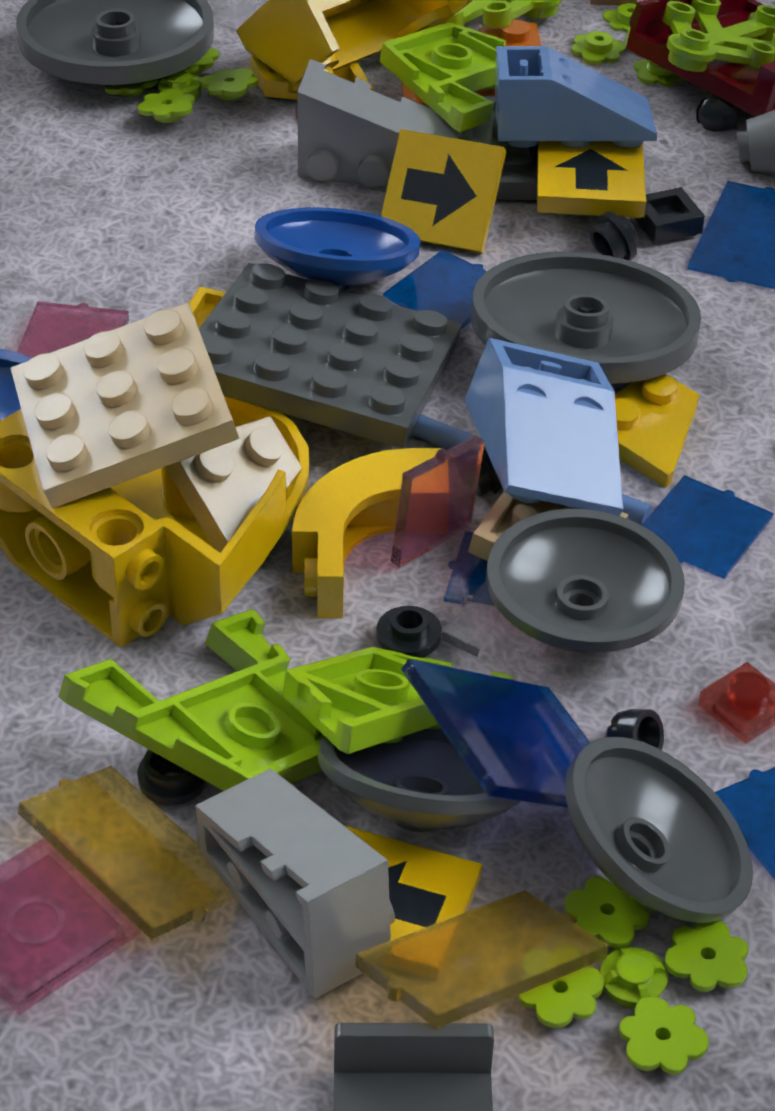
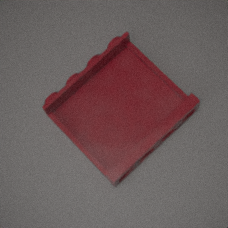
M643 0L636 3L629 22L630 32L626 49L755 117L775 110V60L760 66V69L750 65L716 59L708 62L706 70L702 72L687 71L676 67L668 60L670 50L666 46L668 38L673 32L670 26L666 25L662 19L669 1H679L690 5L691 0ZM719 0L721 5L717 18L722 28L747 21L750 14L756 12L757 7L763 4L755 0ZM693 18L692 29L702 32L696 19Z

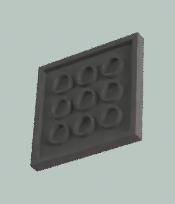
M248 263L199 328L225 397L404 448L454 351L462 324L447 320L443 314L433 310L415 311L394 305L388 298L380 295H359L339 289L336 284L328 280H307L286 274L283 269L272 264L255 265Z

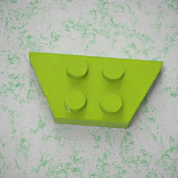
M369 647L286 670L283 697L340 751L350 754L380 743L399 742L403 739V736L423 729H439L444 726L445 722L503 704L510 697L513 676L493 671L491 676L473 682L456 680L451 678L453 663L413 657L391 650Z

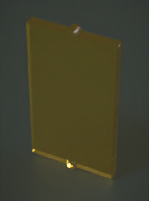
M108 766L73 781L62 779L59 781L58 787L19 802L18 814L151 940L190 921L202 923L207 913L225 905L235 897L201 854L200 845L113 766Z
M526 890L359 952L356 954L355 967L388 991L387 998L390 1001H401L437 1029L607 958L608 945L575 924L572 915L567 913L560 914Z

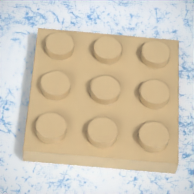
M189 302L170 309L159 310L149 317L111 331L97 333L89 339L57 351L37 355L27 362L10 368L43 491L52 509L240 439Z

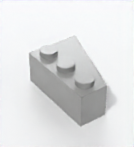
M312 59L309 60L297 91L298 177L312 178L318 181L362 184L374 188L387 187L400 129L462 140V132L454 130L431 108L405 97H401L399 102L370 90L371 83L358 78L355 79L354 83L324 71V64Z
M270 768L195 805L201 854L314 999L391 958L390 924L394 923L395 914L389 900L388 860Z

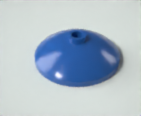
M305 207L279 210L259 218L256 221L254 239L258 246L269 258L294 275L307 280L324 279L331 281L342 290H347L349 285L372 283L405 269L418 257L420 250V238L409 227L385 217L347 209Z

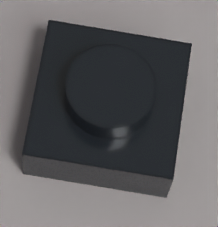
M679 187L646 194L645 215L641 218H635V220L655 244L702 234L705 215L683 188Z

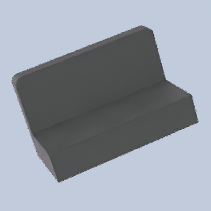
M487 1023L336 1024L334 1026V1111H493L491 1081L494 1048L493 1026Z

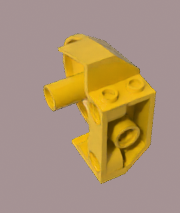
M224 396L235 427L270 416L302 468L287 488L286 472L278 469L263 496L221 553H219L212 547L165 467L52 509L43 491L23 413L20 409L0 421V547L12 564L120 648L139 636L150 637L160 630L169 616L184 626L220 615L227 609L262 565L294 518L296 510L309 488V446L295 423L284 414Z

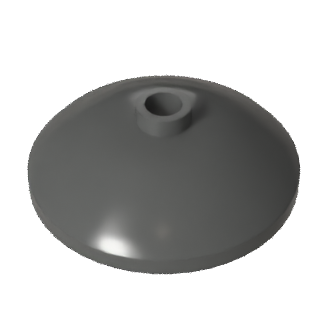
M588 509L552 510L527 517L515 523L504 531L492 546L486 571V583L490 597L499 612L512 625L542 643L559 649L581 653L619 651L655 638L676 618L682 604L685 586L684 573L677 556L655 533L627 518Z
M446 724L439 729H423L405 735L401 741L396 743H380L350 754L340 751L323 736L320 741L318 762L322 771L339 791L369 812L395 822L399 827L413 832H430L435 829L457 828L501 815L526 797L531 780L529 765L511 748L484 735Z
M624 737L597 739L585 746L573 759L565 779L566 801L571 823L580 843L594 864L623 893L656 913L678 920L697 923H709L724 919L745 901L753 880L752 860L746 840L725 804L691 769L654 746Z

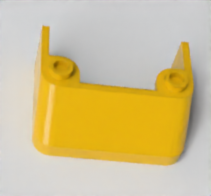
M268 0L236 32L246 51L294 85H299L310 59L324 64V71L335 75L333 72L335 70L380 53L383 42L445 23L473 0Z

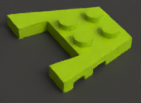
M447 22L383 42L380 62L454 130L461 133L491 122L494 102L475 93V91L495 89L496 46H505L506 40Z
M253 609L211 623L204 643L237 672L166 699H156L112 659L64 675L58 697L64 703L223 791L270 768L290 784L322 771L318 762L320 741L324 735L283 697L285 673L291 659L280 644H272L271 646L262 635L265 622Z

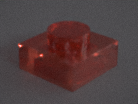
M746 662L700 691L698 705L742 742L747 744L775 726V683L749 662Z

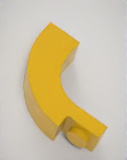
M442 448L393 449L353 459L320 478L302 498L296 510L292 527V573H304V596H317V618H343L344 564L351 551L361 542L375 535L391 531H442L444 500Z

